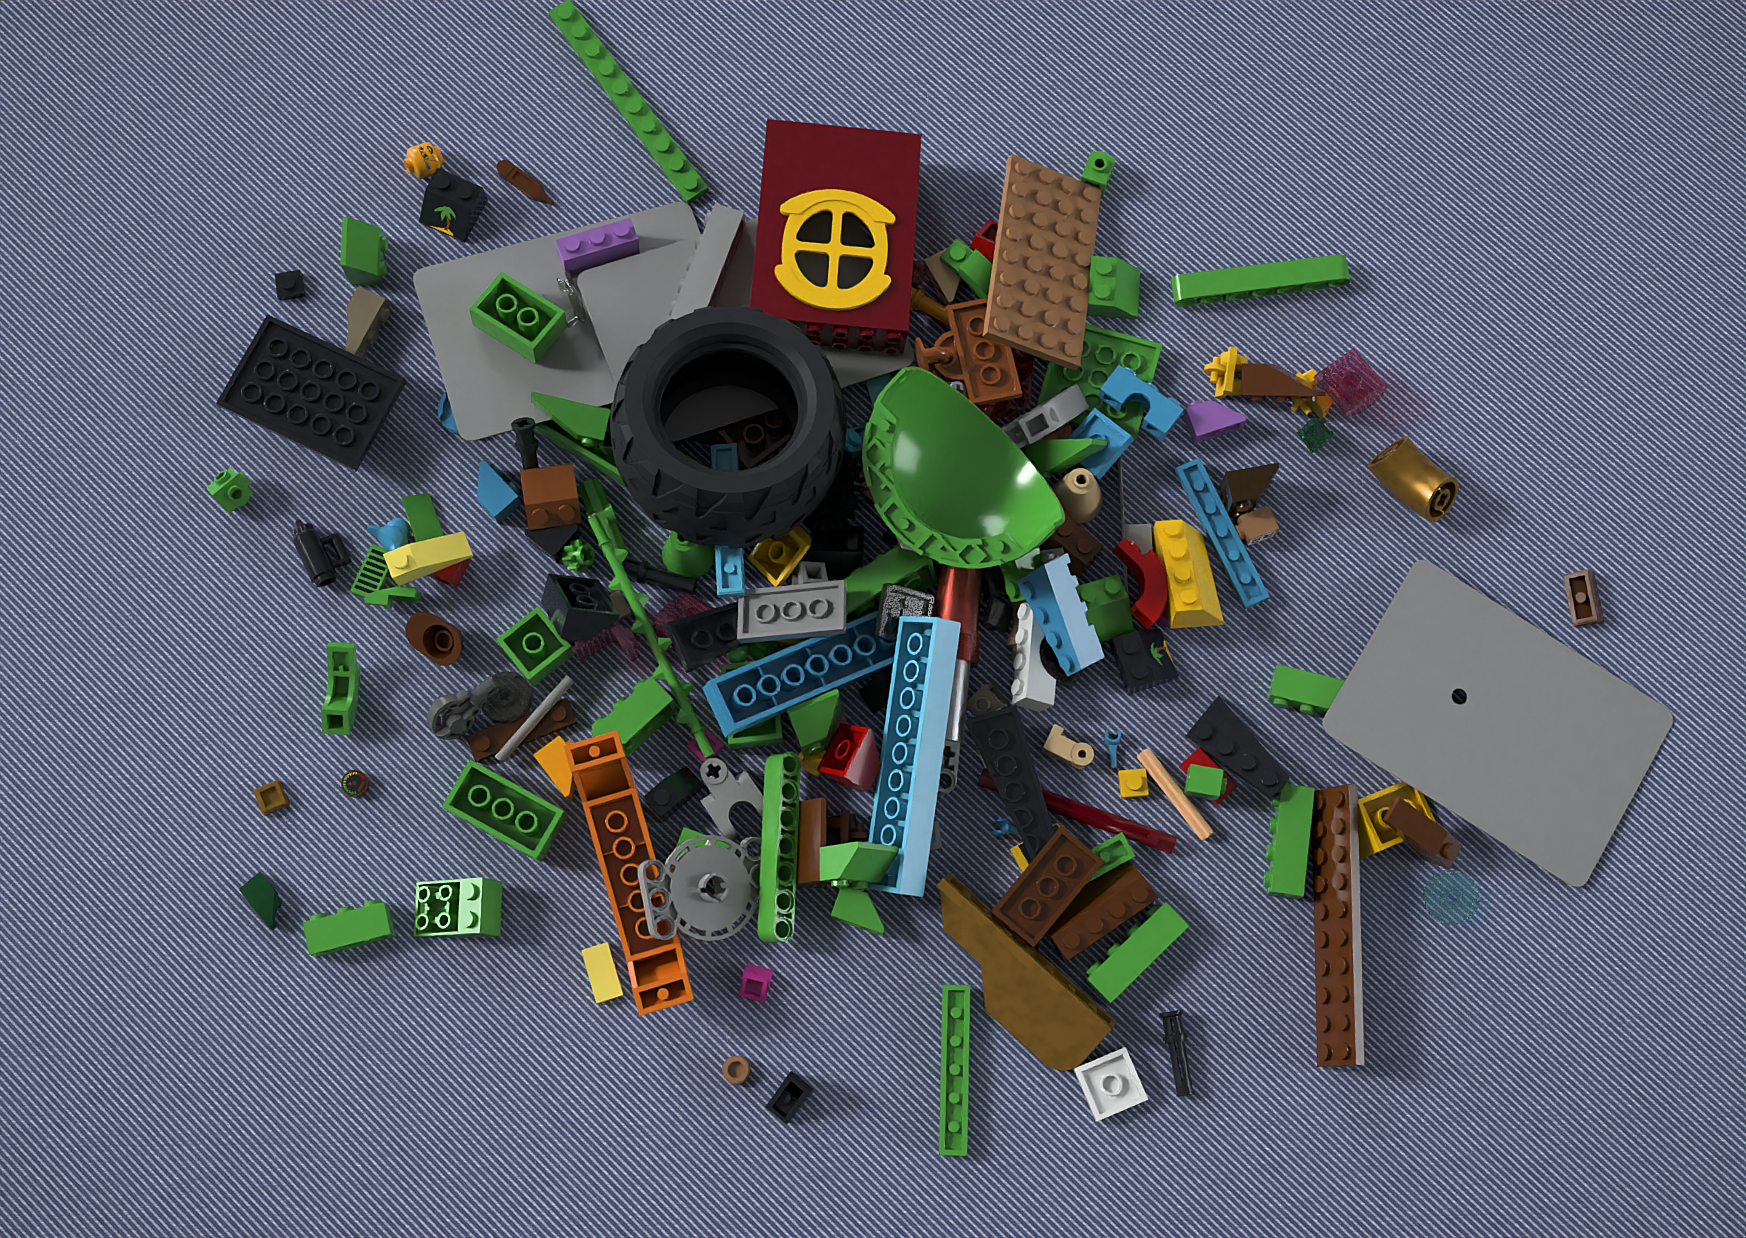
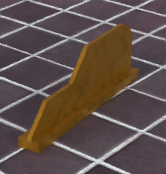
M951 873L946 875L937 885L940 889L943 930L981 964L985 1010L1048 1067L1067 1071L1079 1066L1112 1030L1117 1021L1034 947L1029 945L991 913V909Z

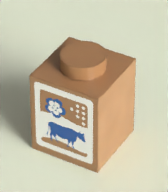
M1267 505L1239 516L1235 529L1247 547L1274 537L1279 527L1270 506Z

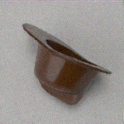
M418 612L407 621L405 627L406 637L415 650L440 666H449L458 660L464 645L461 631L455 625L447 623L429 612Z

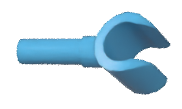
M1108 729L1104 736V742L1109 746L1111 768H1117V745L1121 739L1119 729H1117L1116 733L1117 738L1114 740L1108 737Z
M1005 818L992 821V823L1000 826V830L991 832L995 837L1007 833L1019 834L1016 827L1010 825V822Z

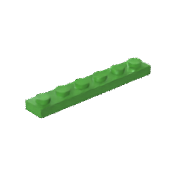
M942 985L939 1155L967 1156L970 985Z

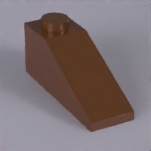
M1396 796L1383 818L1424 861L1449 869L1462 848V845L1448 831L1400 797Z

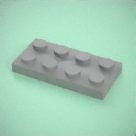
M837 580L745 590L746 595L738 597L737 640L742 644L846 634L847 585L845 581Z

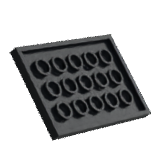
M267 314L217 400L216 405L357 472L407 381L395 373Z

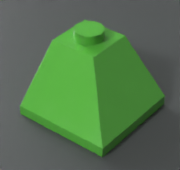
M838 689L786 709L791 728L803 756L809 754L811 756L817 755L830 745L844 713Z

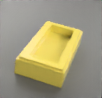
M606 942L581 950L596 1003L599 1004L624 996L609 943Z

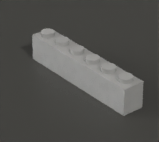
M714 204L712 212H707L704 220V232L699 234L696 239L695 249L697 250L695 255L690 256L687 262L686 270L688 273L686 278H681L679 282L677 301L673 300L670 305L669 320L680 318L694 312L698 308L715 305L746 225L743 211Z

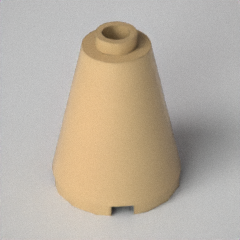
M1077 468L1061 477L1052 488L1064 513L1077 524L1092 521L1099 514L1103 503L1102 491L1092 473L1087 469Z

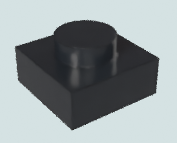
M300 269L275 273L277 298L280 301L305 297L303 274Z

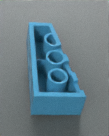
M1068 553L1042 565L1016 581L1020 587L1021 594L1028 602L1035 620L1043 630L1048 644L1052 647L1058 658L1059 665L1067 677L1105 657L1094 625L1088 623L1086 619L1088 611L1085 601H1080L1075 587L1079 583L1076 575L1071 576L1067 566L1071 562Z

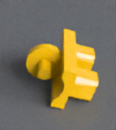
M1230 346L1228 352L1221 353L1220 357H1213V362L1204 366V373L1210 375V383L1216 384L1214 398L1223 399L1227 395H1241V380L1235 379L1234 373L1242 374V363H1248V358L1237 354L1238 348Z
M1313 369L1304 374L1300 372L1296 374V376L1314 386L1321 380ZM1326 388L1324 390L1326 395L1317 396L1316 402L1300 401V396H1291L1295 402L1291 406V410L1296 412L1302 409L1306 415L1313 411L1321 420L1335 402L1337 395L1330 388Z

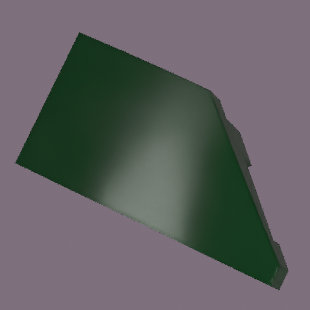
M258 872L239 888V891L265 924L273 931L277 926L275 917L277 909L281 908L282 900L277 897L278 892L262 872Z

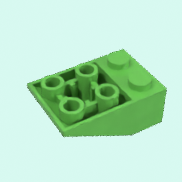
M480 877L417 882L414 937L481 938L500 936L503 881Z

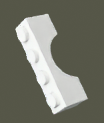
M1025 601L1020 604L1018 609L1019 626L1015 638L1017 650L1013 662L1015 673L1014 682L1011 686V693L1013 694L1012 704L1041 712L1054 705L1056 679L1049 675L1042 665L1039 651L1041 641L1046 636L1039 623L1035 620L1028 602Z

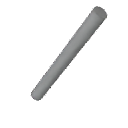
M566 675L496 754L495 758L502 764L574 683L569 676Z

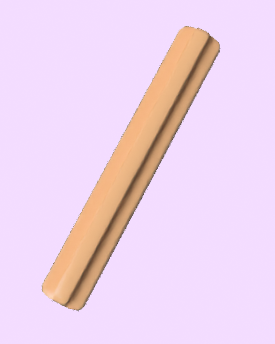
M1149 748L1140 752L1137 756L1139 761L1200 840H1205L1213 834L1212 828L1188 797L1184 795V792Z

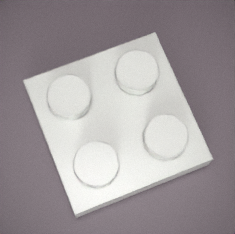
M1126 1047L1073 1069L1096 1122L1148 1100Z

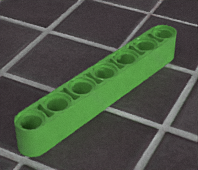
M1341 254L1176 275L1170 279L1174 304L1178 307L1337 288L1351 282L1346 256Z
M793 752L771 755L765 763L757 928L759 938L765 943L786 942L792 938L794 933L801 761L798 755Z

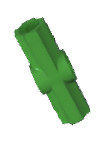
M598 478L582 482L577 487L587 512L585 513L588 520L598 516L608 537L612 539L611 543L614 549H626L617 527L619 525L611 504H608L601 482Z

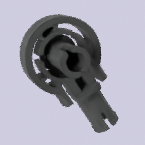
M487 677V679L471 691H465L463 688L457 694L437 697L427 714L429 727L437 737L444 740H453L463 736L472 727L475 717L482 712L480 709L481 704L498 692L499 688L490 677Z

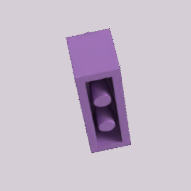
M630 218L556 239L558 257L566 277L640 254L638 236Z

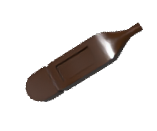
M501 160L498 162L496 168L500 177L508 181V183L530 199L544 201L551 206L554 204L548 198L540 183L510 161Z

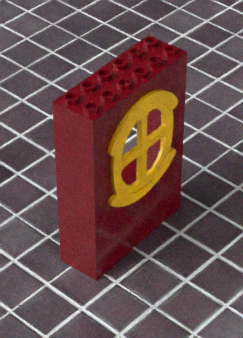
M767 119L750 307L761 309L764 313L790 321L803 331L813 345H818L819 347L829 346L836 350L851 348L858 349L861 352L882 351L889 355L904 353L909 330L922 134ZM815 214L833 215L831 241L828 244L802 242L797 240L796 236L801 226L811 216ZM842 216L860 218L869 228L875 246L864 248L842 245L840 242ZM797 252L820 253L829 256L828 282L825 287L815 286L804 277L795 260ZM841 256L872 259L873 266L860 283L849 289L838 288V263Z

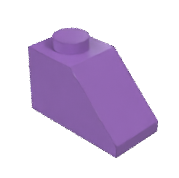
M1197 400L1190 403L1183 415L1193 444L1243 429L1246 422L1244 415L1212 400L1206 402Z

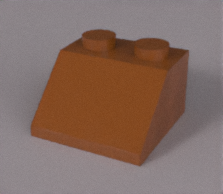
M573 463L520 470L529 530L582 523Z

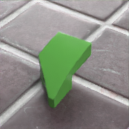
M417 587L386 588L367 594L365 596V604L380 605L384 607L383 609L391 610L393 601L420 603L422 593Z

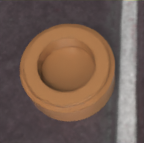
M741 1056L728 1058L722 1067L724 1078L729 1083L735 1085L744 1083L749 1078L751 1072L748 1061Z

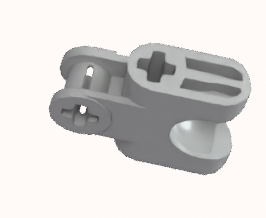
M718 758L707 759L701 765L700 775L711 794L700 800L723 837L734 841L737 834L730 822L731 812L735 807L745 804L753 807L763 818L764 796L746 771L734 778L725 763ZM710 769L719 770V777L717 779L710 776Z

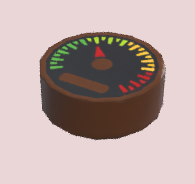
M350 770L341 780L342 790L353 798L365 795L370 786L367 775L359 770Z

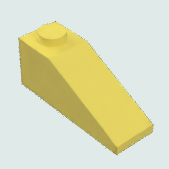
M464 531L407 544L383 554L391 577L398 586L474 556Z

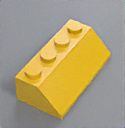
M1182 519L1155 521L1152 531V547L1167 575L1168 596L1165 607L1170 629L1223 625L1224 620L1203 533Z

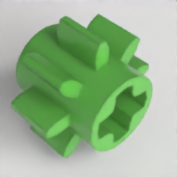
M580 539L570 541V546L563 547L562 561L568 567V571L575 570L576 573L587 572L586 567L593 566L595 553L593 548L589 546V542L582 543Z

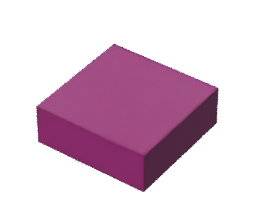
M704 727L703 731L715 753L714 755L705 759L695 737L686 746L702 763L707 759L714 758L725 747L706 727Z

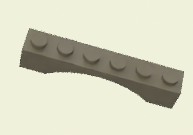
M358 286L346 307L348 336L344 350L365 360L369 346L373 345L378 338L380 326L382 323H386L390 316V306L385 298Z

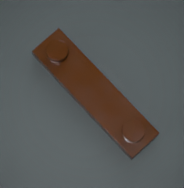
M568 698L557 701L519 746L577 724ZM535 710L466 736L474 761L477 763L495 756Z

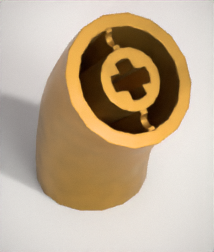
M1408 436L1386 447L1367 465L1369 470L1390 493L1409 509L1430 522H1437L1443 518L1453 506L1458 495V480L1426 457Z

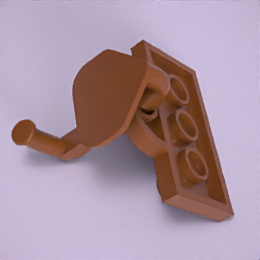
M988 297L946 306L951 331L942 334L935 341L932 348L925 349L920 337L915 338V352L919 368L929 372L934 371L933 374L943 381H959L964 383L967 399L975 406L1022 396L1011 347L983 337Z

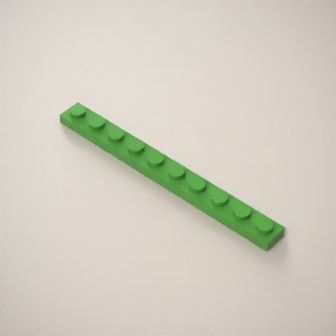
M566 0L548 11L550 18L684 201L689 205L709 192L708 186L571 0Z

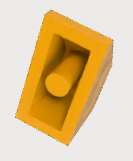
M559 735L533 756L569 802L574 796L575 781L569 767L564 746L572 744L569 739L564 742Z

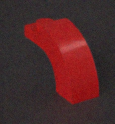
M1124 538L1117 544L1112 553L1134 573L1138 580L1139 596L1129 612L1149 629L1160 617L1166 605L1168 596L1167 575L1160 559L1152 549L1143 556L1137 544Z

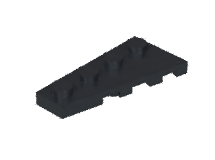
M1219 695L1185 735L1187 741L1197 748L1200 747L1204 753L1272 801L1289 782V776Z

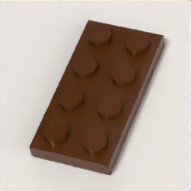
M1060 826L990 912L1029 945L1035 947L1104 861L1064 827Z

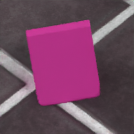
M747 964L743 971L738 996L765 1003L773 970Z

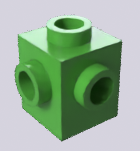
M231 467L227 471L223 470L218 473L214 481L206 487L229 514L237 507L244 506L250 500V496L254 494L248 487L251 484L250 480L242 471L236 474Z

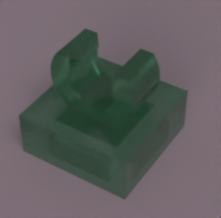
M1318 416L1310 419L1297 432L1312 454L1319 451L1334 434L1333 431H1329L1324 425L1326 422Z

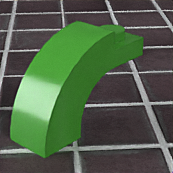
M956 239L940 255V261L960 276L972 288L978 299L987 298L993 264L978 250L972 251L960 240Z
M329 642L326 646L328 685L326 698L321 708L322 734L349 735L356 716L360 686V663H357L356 643Z

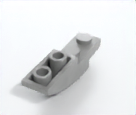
M1075 384L1037 405L1028 413L1000 429L1020 449L1025 445L1034 443L1089 408V405L1078 384Z

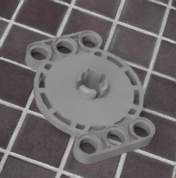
M716 835L697 836L686 840L676 847L667 858L665 864L659 860H646L642 862L638 868V879L650 935L657 940H668L675 935L678 929L681 933L693 939L715 941L730 937L742 929L753 913L758 915L760 884H756L753 881L752 874L755 869H760L762 839L759 837H748L743 839L740 845L726 837ZM707 840L705 845L696 847L693 845L697 841ZM716 841H721L730 847L717 846L715 843ZM752 841L759 848L758 854L755 857H751L747 852V846ZM685 848V852L679 855L678 858L675 860V857L679 854V852ZM650 864L655 865L658 869V875L654 880H650L646 876V868ZM710 878L716 885V891L712 897L707 893L701 892V888L706 887L707 881ZM655 892H659L663 896V904L659 908L654 907L651 903V897ZM741 915L744 916L740 923L733 928L732 924L735 921H737ZM662 919L666 920L669 925L668 932L663 936L656 929L657 923ZM689 929L699 930L703 936L697 935L689 931ZM723 929L726 932L718 936H711V931Z

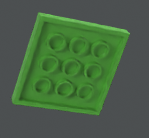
M1085 323L1080 367L1072 370L1049 361L1037 405L1078 384L1089 408L1067 423L1078 427L1091 411L1096 408L1130 434L1134 439L1133 442H1136L1145 406L1140 402L1133 401L1127 403L1118 412L1098 398L1099 392L1118 365L1124 369L1130 368L1137 374L1140 380L1152 384L1163 344Z

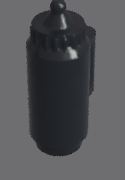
M300 519L296 520L297 526L292 530L293 543L311 582L315 583L316 587L319 588L333 583L336 580L335 569L351 562L339 533L320 538L318 531L314 529L313 525L310 523L303 524ZM332 543L339 560L332 562L324 545Z

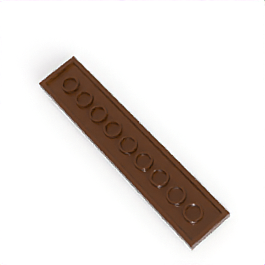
M1345 784L1315 790L1312 810L1317 1067L1324 1068L1364 1065L1357 785Z

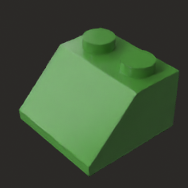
M343 217L341 268L351 285H382L383 276L387 274V263L384 260V252L388 251L387 236L383 235L378 226L350 217Z
M1091 256L1089 299L1086 316L1138 319L1141 269L1116 257Z
M1118 574L1075 587L1080 601H1085L1088 609L1086 619L1088 623L1094 625L1100 644L1134 631L1132 615L1129 612L1131 609L1129 596Z
M852 842L820 847V881L831 882V887H848V884H852V889H868V884L880 883L899 853V847L866 842Z

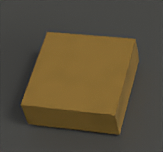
M279 779L253 790L264 816L290 805Z

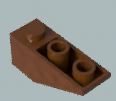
M1242 363L1241 395H1250V400L1266 401V396H1275V401H1291V396H1300V401L1316 402L1317 396L1326 395L1325 391L1277 364Z

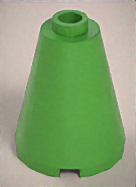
M674 531L671 532L662 549V560L665 568L670 572L696 579L702 575L704 576L709 572L714 563L715 552L713 545L701 546L690 543Z

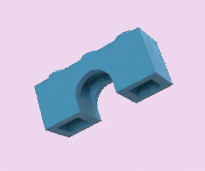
M1120 365L1117 366L1101 387L1098 397L1118 412L1129 402L1136 401L1142 403L1147 408L1148 414L1143 419L1141 428L1162 442L1180 420L1184 410L1178 401L1171 397L1166 398L1159 393V389L1155 385L1143 382L1130 368L1124 369Z

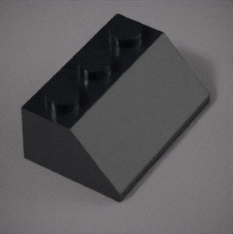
M548 573L541 603L558 635L563 640L568 642H576L577 640L587 641L619 620L620 614L599 579Z

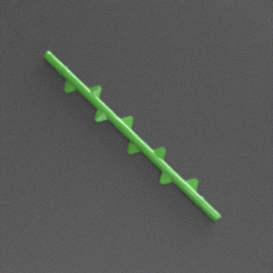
M594 516L588 521L599 541V547H602L615 574L614 579L609 584V588L611 591H623L637 619L630 630L632 633L645 635L659 664L652 676L655 680H667L681 709L674 718L675 722L688 724L692 731L691 735H694L704 758L711 757L715 753L703 731L704 727H701L687 698L694 687L692 683L679 682L665 653L672 644L670 638L657 637L643 609L650 597L648 594L635 592L622 566L623 561L628 556L627 550L614 549L611 543L612 539L608 537L599 517Z

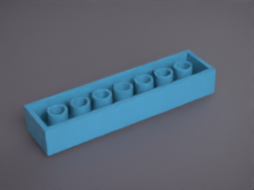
M901 601L847 623L846 634L815 636L709 680L702 689L725 738L787 712L786 709L832 690L842 689L893 667L900 616H907Z

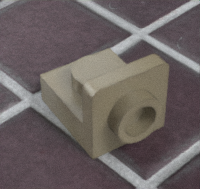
M993 683L983 685L967 701V706L976 716L1004 709L1010 701Z

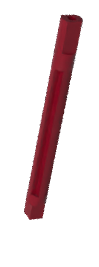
M984 768L978 786L998 792L988 769ZM1042 789L1048 811L1115 835L1122 832L1126 839L1172 854L1177 839L1176 836Z

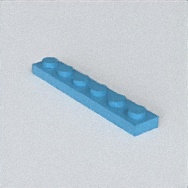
M1200 458L1176 467L1175 473L1243 609H1248L1268 600L1270 596Z

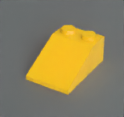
M1400 782L1358 799L1360 860L1404 841L1383 820L1396 796L1402 798L1436 823L1421 792L1405 782Z

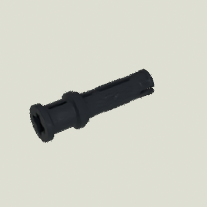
M529 417L518 418L511 423L512 431L515 432L517 440L515 448L521 455L523 470L539 468L536 453L539 442L534 434L536 425L534 419Z
M626 557L622 563L628 578L637 580L639 584L649 582L691 596L695 593L697 579L653 567L646 560L640 562Z
M1183 1009L1158 1013L1159 1018H1162L1165 1036L1162 1038L1169 1048L1177 1097L1194 1094L1184 1042L1187 1041L1188 1035L1184 1032L1181 1015L1184 1014ZM1172 1019H1173V1024H1174L1175 1032L1173 1031ZM1178 1056L1180 1057V1063H1181V1068H1182L1183 1080H1182V1077H1181V1072H1180V1066H1179Z

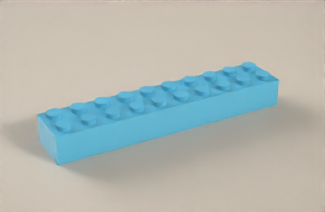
M900 616L880 755L881 768L877 777L868 843L898 846L899 853L880 883L868 884V889L920 897L924 895L961 627L960 622L938 617Z

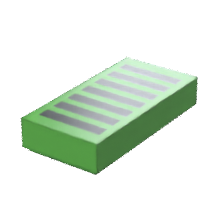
M371 544L350 590L352 594L365 598L367 594L383 589L390 573L383 554L388 552L385 548Z

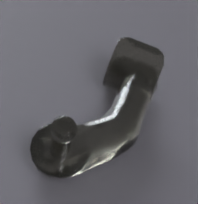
M567 271L565 272L566 280L557 278L560 290L567 293L576 316L567 322V327L571 328L578 321L585 323L586 314L580 296L574 287L572 275Z

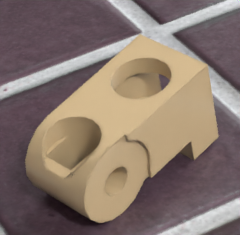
M1054 724L1041 752L1076 769L1088 767L1094 758L1092 747L1087 743H1076L1062 736L1064 728Z

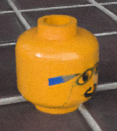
M424 142L408 148L407 158L403 159L407 172L409 174L413 173L418 179L434 175L436 169H441V165L444 164L440 149L437 145L433 146L430 142Z

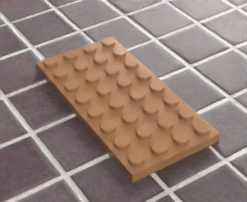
M1014 154L1007 158L983 337L1072 370L1080 367L1089 299L1091 256H1094L1101 190L1099 188Z

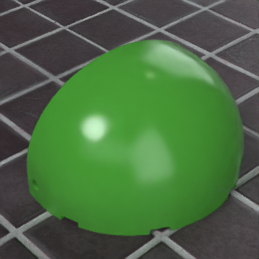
M910 366L903 367L881 391L873 405L874 409L864 432L862 461L865 480L873 496L874 506L885 524L904 544L915 552L939 561L941 564L953 567L975 569L998 566L1012 562L1030 553L1046 541L1065 522V514L1057 496L1037 468L986 414L951 385L927 370Z

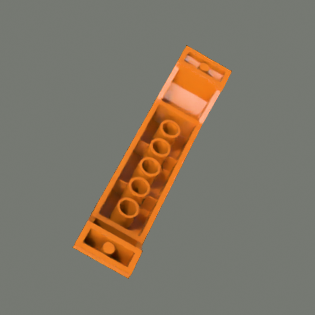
M618 730L565 745L564 749L569 767L583 804L626 957L632 992L639 1016L695 1000L678 929L675 935L668 940L654 939L648 930L638 879V868L646 860L658 859L639 792ZM650 864L646 868V876L648 879L654 880L658 875V869L655 865ZM655 892L651 897V903L654 907L659 908L663 904V896L659 892ZM664 919L660 920L656 926L657 932L660 935H665L669 930L668 922Z

